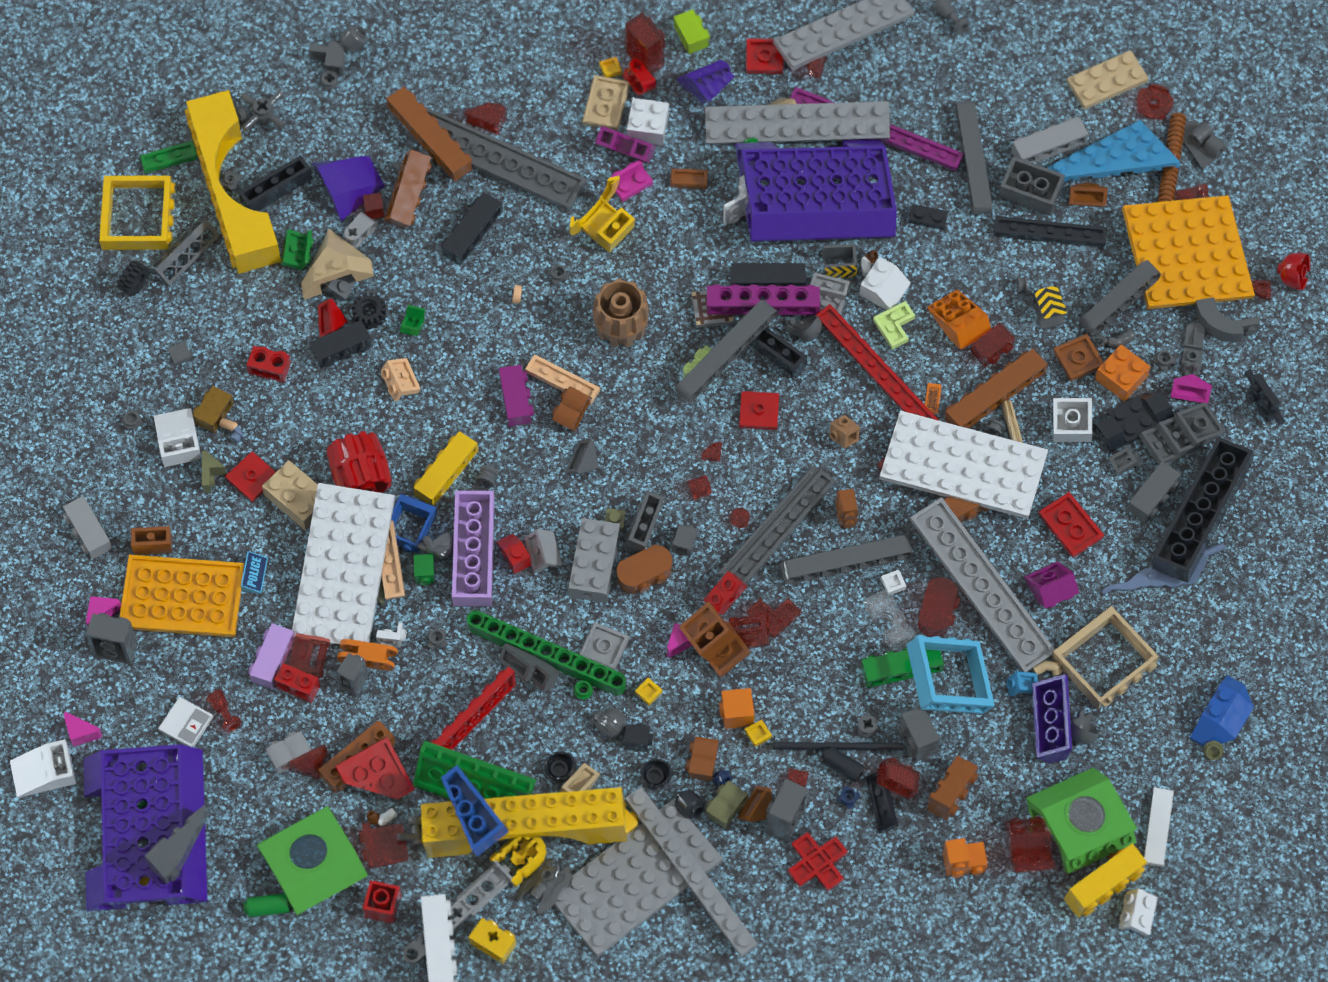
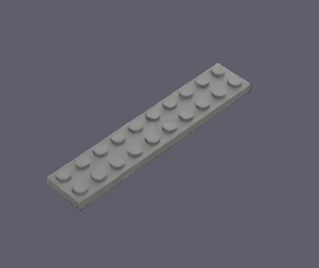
M889 101L705 107L706 144L742 143L748 138H757L759 143L890 139Z
M942 497L910 518L912 524L1022 672H1029L1033 667L1052 656L1055 650Z

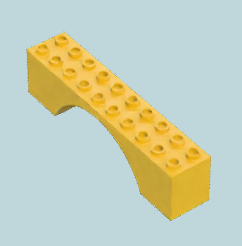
M229 90L187 101L188 109H185L187 123L191 130L193 143L196 146L203 175H205L208 191H210L212 204L215 207V213L225 240L226 249L229 252L232 268L236 267L238 274L281 262L278 243L268 213L254 211L238 204L225 192L219 182L221 166L226 155L242 139L239 120Z
M622 787L484 799L509 831L499 840L524 836H556L578 840L587 845L627 841L625 802ZM452 802L421 804L422 842L428 858L468 855L472 849Z

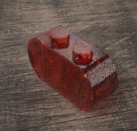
M938 577L928 582L918 619V628L928 637H942L948 633L949 626L953 627L956 615H953V611L958 609L961 598L957 597L958 588L956 584L948 578Z

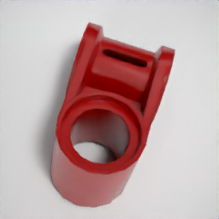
M632 59L629 62V67L623 71L624 79L630 84L637 95L654 90L656 88L655 78L650 74L642 61Z

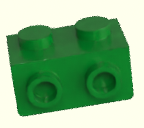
M289 229L285 231L281 265L302 271L306 265L310 264L311 254L309 253L314 241L311 238L312 231L308 230L305 234Z

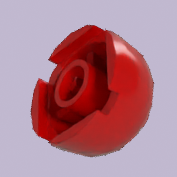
M1307 253L1288 254L1282 263H1279L1277 272L1280 274L1284 285L1303 290L1306 287L1309 279L1305 278L1306 272H1310V256Z

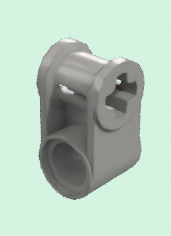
M359 213L354 221L345 229V241L354 248H358L375 231L377 223L364 213Z

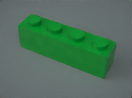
M907 648L900 652L889 651L877 657L871 655L862 660L861 663L867 688L914 678ZM925 649L931 674L943 672L944 663L941 652L939 650Z

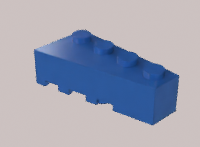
M456 765L442 776L441 779L470 843V847L478 857L509 831Z

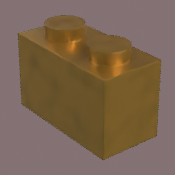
M212 386L210 391L205 392L200 406H196L193 411L195 424L215 434L220 426L221 419L226 417L234 405L233 396Z

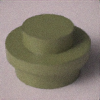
M1218 741L1207 742L1203 748L1205 757L1210 760L1219 759L1223 755L1222 744Z

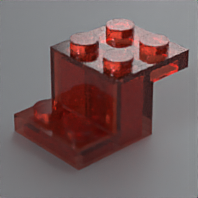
M1036 816L1034 818L1030 817V819L1012 818L1010 821H1005V830L1008 834L1009 860L1014 872L1055 869V861L1051 855V832L1043 818Z

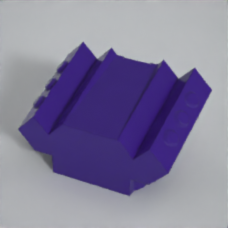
M719 60L685 74L676 80L680 86L692 93L702 104L710 102L735 76L732 74L730 66L723 60Z

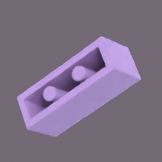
M271 624L270 629H266L263 636L264 643L258 647L256 652L257 659L255 663L250 665L248 671L251 682L274 689V679L282 664L285 663L295 640L293 630Z

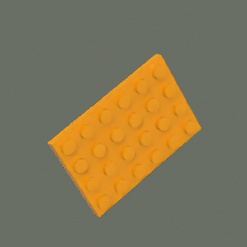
M129 555L120 617L131 621L133 630L235 637L242 592L241 582L245 564Z

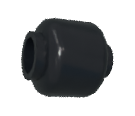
M688 789L677 794L675 807L686 819H695L704 811V800L694 790Z

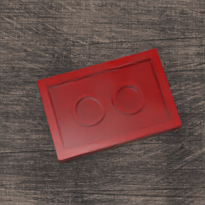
M1070 492L1038 512V516L1072 558L1104 538V534Z

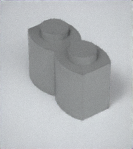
M292 732L286 736L285 740L280 742L274 741L266 749L267 756L277 774L313 756L312 750L302 732Z

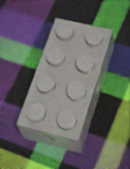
M582 518L568 587L569 597L607 603L620 537V524Z

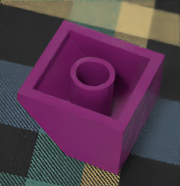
M1058 561L1024 576V580L1036 601L1045 609L1052 608L1057 603L1069 600L1074 595L1080 593L1074 573Z

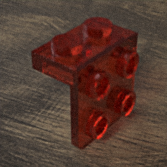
M369 822L361 824L363 831H359L360 841L365 843L366 849L362 850L364 862L369 861L370 869L403 863L409 860L406 841H397V833L404 834L402 824L398 823L373 829L370 828Z

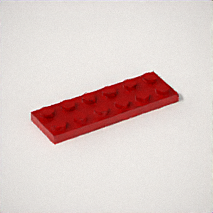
M509 666L505 671L501 670L497 674L496 680L492 684H487L482 690V694L478 698H473L468 705L469 707L464 712L461 711L456 716L455 721L442 730V735L438 739H433L431 743L453 750L516 686L515 671Z

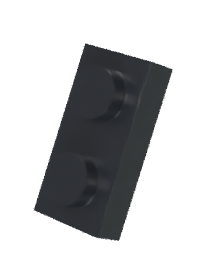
M912 204L908 223L945 230L948 211Z

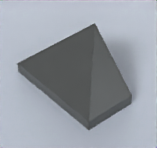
M593 440L578 441L565 470L567 475L579 474L599 468Z

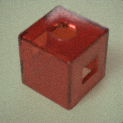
M382 193L363 195L365 215L371 219L383 218Z

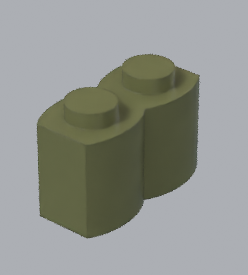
M730 781L725 785L721 784L716 792L718 795L714 800L710 799L705 806L706 817L725 829L748 800V793Z

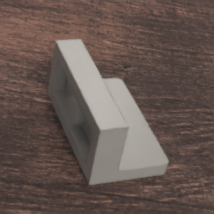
M536 529L524 537L533 572L539 573L548 566H562L556 539L552 531Z

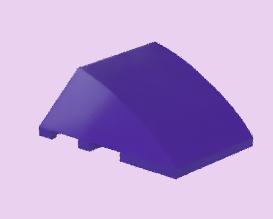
M370 156L312 162L319 179L321 178L334 204V209L341 222L351 212H355L363 202L370 200L385 187Z

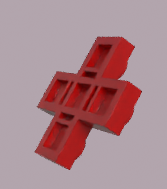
M808 832L792 842V847L802 860L789 868L788 873L799 888L815 876L827 892L844 881V877L833 864L847 855L848 851L836 836L821 847H819Z

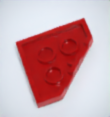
M388 737L381 739L334 766L343 784L394 799H399L415 790Z

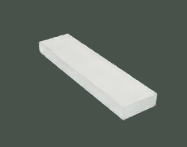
M1155 787L1153 789L1144 858L1147 861L1146 865L1164 866L1174 793L1172 790Z

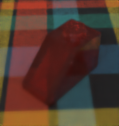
M492 102L479 105L465 111V123L499 135L507 119V108Z

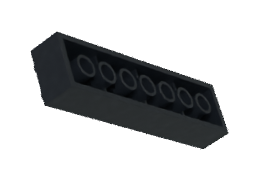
M1220 437L1216 439L1153 556L1152 569L1186 583L1189 582L1253 463V450Z

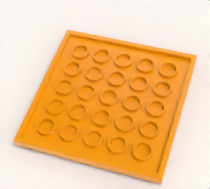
M1229 195L1123 206L1122 211L1136 267L1143 261L1149 260L1161 273L1159 280L1143 294L1147 309L1195 305L1196 300L1212 297L1215 298V302L1253 299L1255 294Z

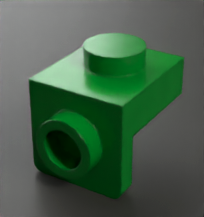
M408 305L400 332L419 336L425 321V308Z

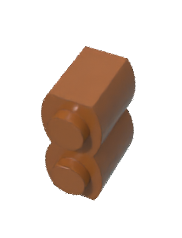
M569 386L568 389L566 388L562 392L561 404L554 408L552 420L575 431L592 397Z
M840 490L836 494L837 500L835 502L839 526L852 528L857 524V516L859 514L855 490Z
M695 736V741L690 742L689 753H692L691 760L687 759L685 771L689 772L688 778L712 782L719 740Z

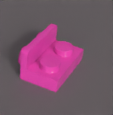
M641 160L630 163L625 169L616 171L611 176H620L619 185L615 193L622 202L653 185V180L643 168Z

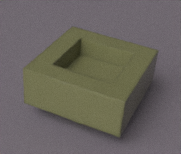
M607 508L605 522L620 524V531H624L626 510Z

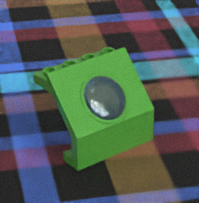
M328 806L257 844L260 855L268 863L296 915L368 876L356 851Z

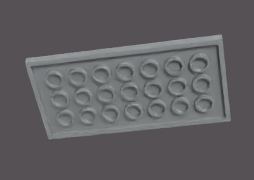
M671 800L659 810L706 874L723 861L721 855L692 821L686 819L676 809L674 800ZM641 823L627 834V841L616 842L571 876L570 885L560 892L554 906L593 953L599 957L689 888V886Z

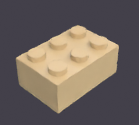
M288 460L262 486L264 496L305 531L311 526L318 484Z

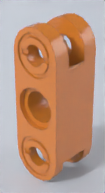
M342 639L340 642V648L348 651L338 653L337 660L341 663L350 653L361 656L366 662V668L392 671L395 668V664L388 660V656L392 657L398 654V649L393 646L351 639Z

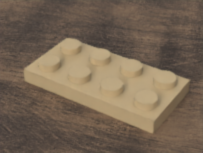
M1130 50L1068 77L1067 83L1085 110L1147 83L1149 78Z

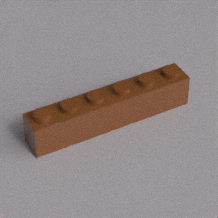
M403 86L386 98L387 108L421 146L428 151L430 156L454 182L472 170V159L469 154L464 153L459 143L450 138L448 131L438 125L437 119L427 113L424 104L418 103L412 91H408Z
M1034 349L1028 352L1024 351L1016 361L1009 362L1001 372H995L987 382L977 385L972 393H966L958 403L949 405L946 409L945 421L949 424L969 429L1001 406L1003 401L1009 400L1045 374L1048 364Z

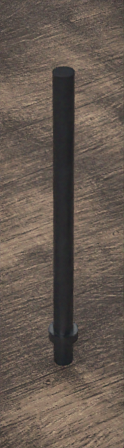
M887 740V742H773V750H825V748L833 747L836 750H887V752H892V750H903V742H892L891 740Z

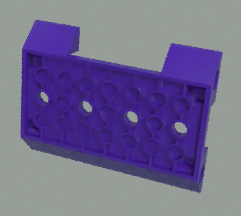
M879 139L843 140V147L778 149L772 142L736 143L740 177L744 175L748 198L745 210L750 242L895 237L897 208L886 146ZM868 178L876 179L877 183H871ZM832 179H839L841 184H835ZM796 180H803L805 185H799ZM760 181H767L769 186L761 185Z
M178 744L100 750L84 758V797L102 796L103 864L86 872V911L127 909V903L166 901L167 905L208 902L205 824L176 880L166 884L150 870L145 855L163 838L168 840L176 827H184L187 818L205 805L203 750ZM140 763L147 765L146 770L142 772L137 771L136 767ZM140 801L148 803L145 809L137 808V804ZM141 839L149 840V844L144 848L138 846V842ZM143 877L150 879L149 884L146 886L139 885V880Z

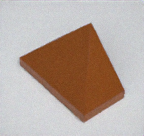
M1090 182L1070 186L1069 205L1106 206L1108 188Z
M756 786L737 819L747 822L766 819L768 813L766 811L769 803L772 801L771 789L769 787Z

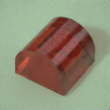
M706 475L687 480L693 500L712 493Z

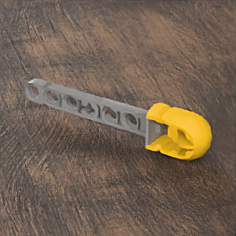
M540 836L511 838L500 848L499 852H495L489 858L492 866L457 897L458 900L451 906L449 919L454 915L453 910H462V917H455L452 920L455 923L453 930L471 914L474 916L509 883L517 887L523 878H527L541 865L545 859L546 845ZM520 844L521 849L518 852H516L518 850V845ZM512 850L513 857L510 860L515 866L526 864L525 859L529 856L528 864L519 869L514 877L509 874L511 870L506 865L501 866L498 863L503 861ZM486 881L493 884V889L489 892H485L481 888L482 884ZM470 895L477 896V904L469 905L466 901L467 897ZM424 931L419 935L417 942L413 940L404 949V960L408 964H416L426 956V946L421 942L425 936ZM411 949L418 952V957L415 960H409L406 956L407 952Z

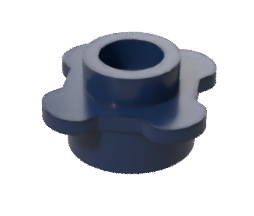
M848 786L843 787L841 795L837 796V802L843 803L848 809H853L856 800L860 799L859 792Z

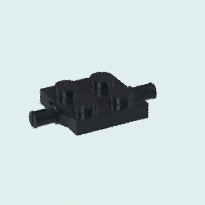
M1251 369L1247 370L1244 375L1250 382L1248 390L1250 401L1256 404L1261 417H1265L1267 422L1275 419L1278 425H1282L1285 420L1279 411V400L1260 373L1254 375Z

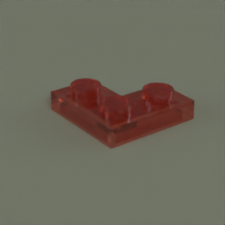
M761 598L747 610V615L773 639L802 614V611L788 598L775 611Z

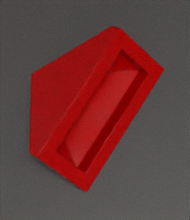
M329 298L318 305L319 338L337 331L348 321L333 299Z

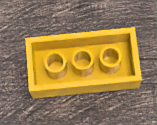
M1132 843L1070 888L1064 901L1078 918L1083 915L1087 917L1095 911L1094 908L1099 903L1102 906L1108 902L1114 892L1119 894L1123 891L1130 880L1132 883L1138 880L1145 871L1144 867L1147 861Z

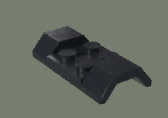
M1153 389L1092 420V426L1098 429L1106 442L1109 453L1139 439L1141 432L1156 427L1159 422L1174 417L1171 405L1163 393Z

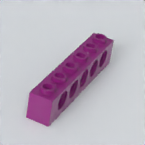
M715 284L707 286V315H746L761 301L759 298H766L767 300L765 301L778 311L777 315H816L820 312V287H815L814 285L721 286Z

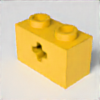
M481 918L468 937L471 945L501 964L506 961L516 946L514 934L508 930L503 931L499 929L498 925L490 919L485 920ZM495 937H497V941H496V940H493L492 942L490 941V938H491V939H494Z

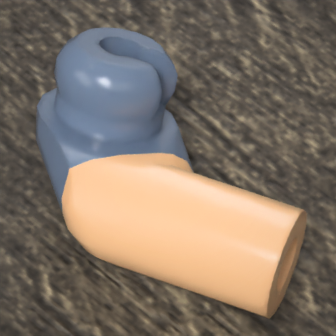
M225 418L221 419L220 427L230 430L233 433L230 436L232 441L239 442L243 438V432L238 424Z

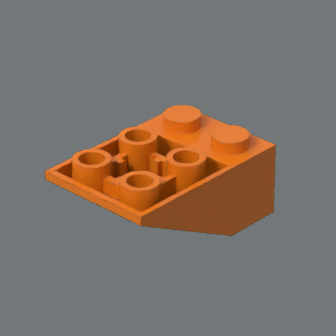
M958 289L927 306L928 311L951 342L960 349L992 332L988 315Z

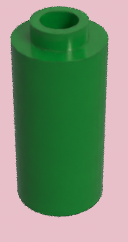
M285 893L248 897L247 902H243L244 914H248L249 918L290 913L289 900Z

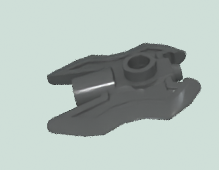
M554 858L544 859L541 865L528 878L522 881L516 897L518 901H521L530 894L532 898L540 902L537 909L539 914L551 908L557 902L560 892L570 885L571 872L569 867L563 868L561 872V868L558 865L552 866L555 862Z

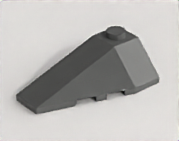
M205 805L187 818L184 827H176L168 840L163 838L145 855L150 870L166 884L176 880L180 875V871L209 815Z

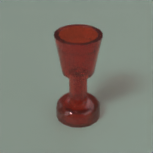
M216 690L206 697L208 704L223 716L225 721L222 727L225 732L234 731L242 724L238 716H231L227 709L228 703L223 690Z

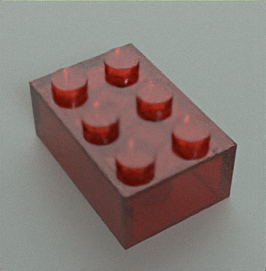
M642 12L625 23V53L631 59L642 61L650 74H653L665 66V34L661 29L658 30L654 26L652 19L646 17Z

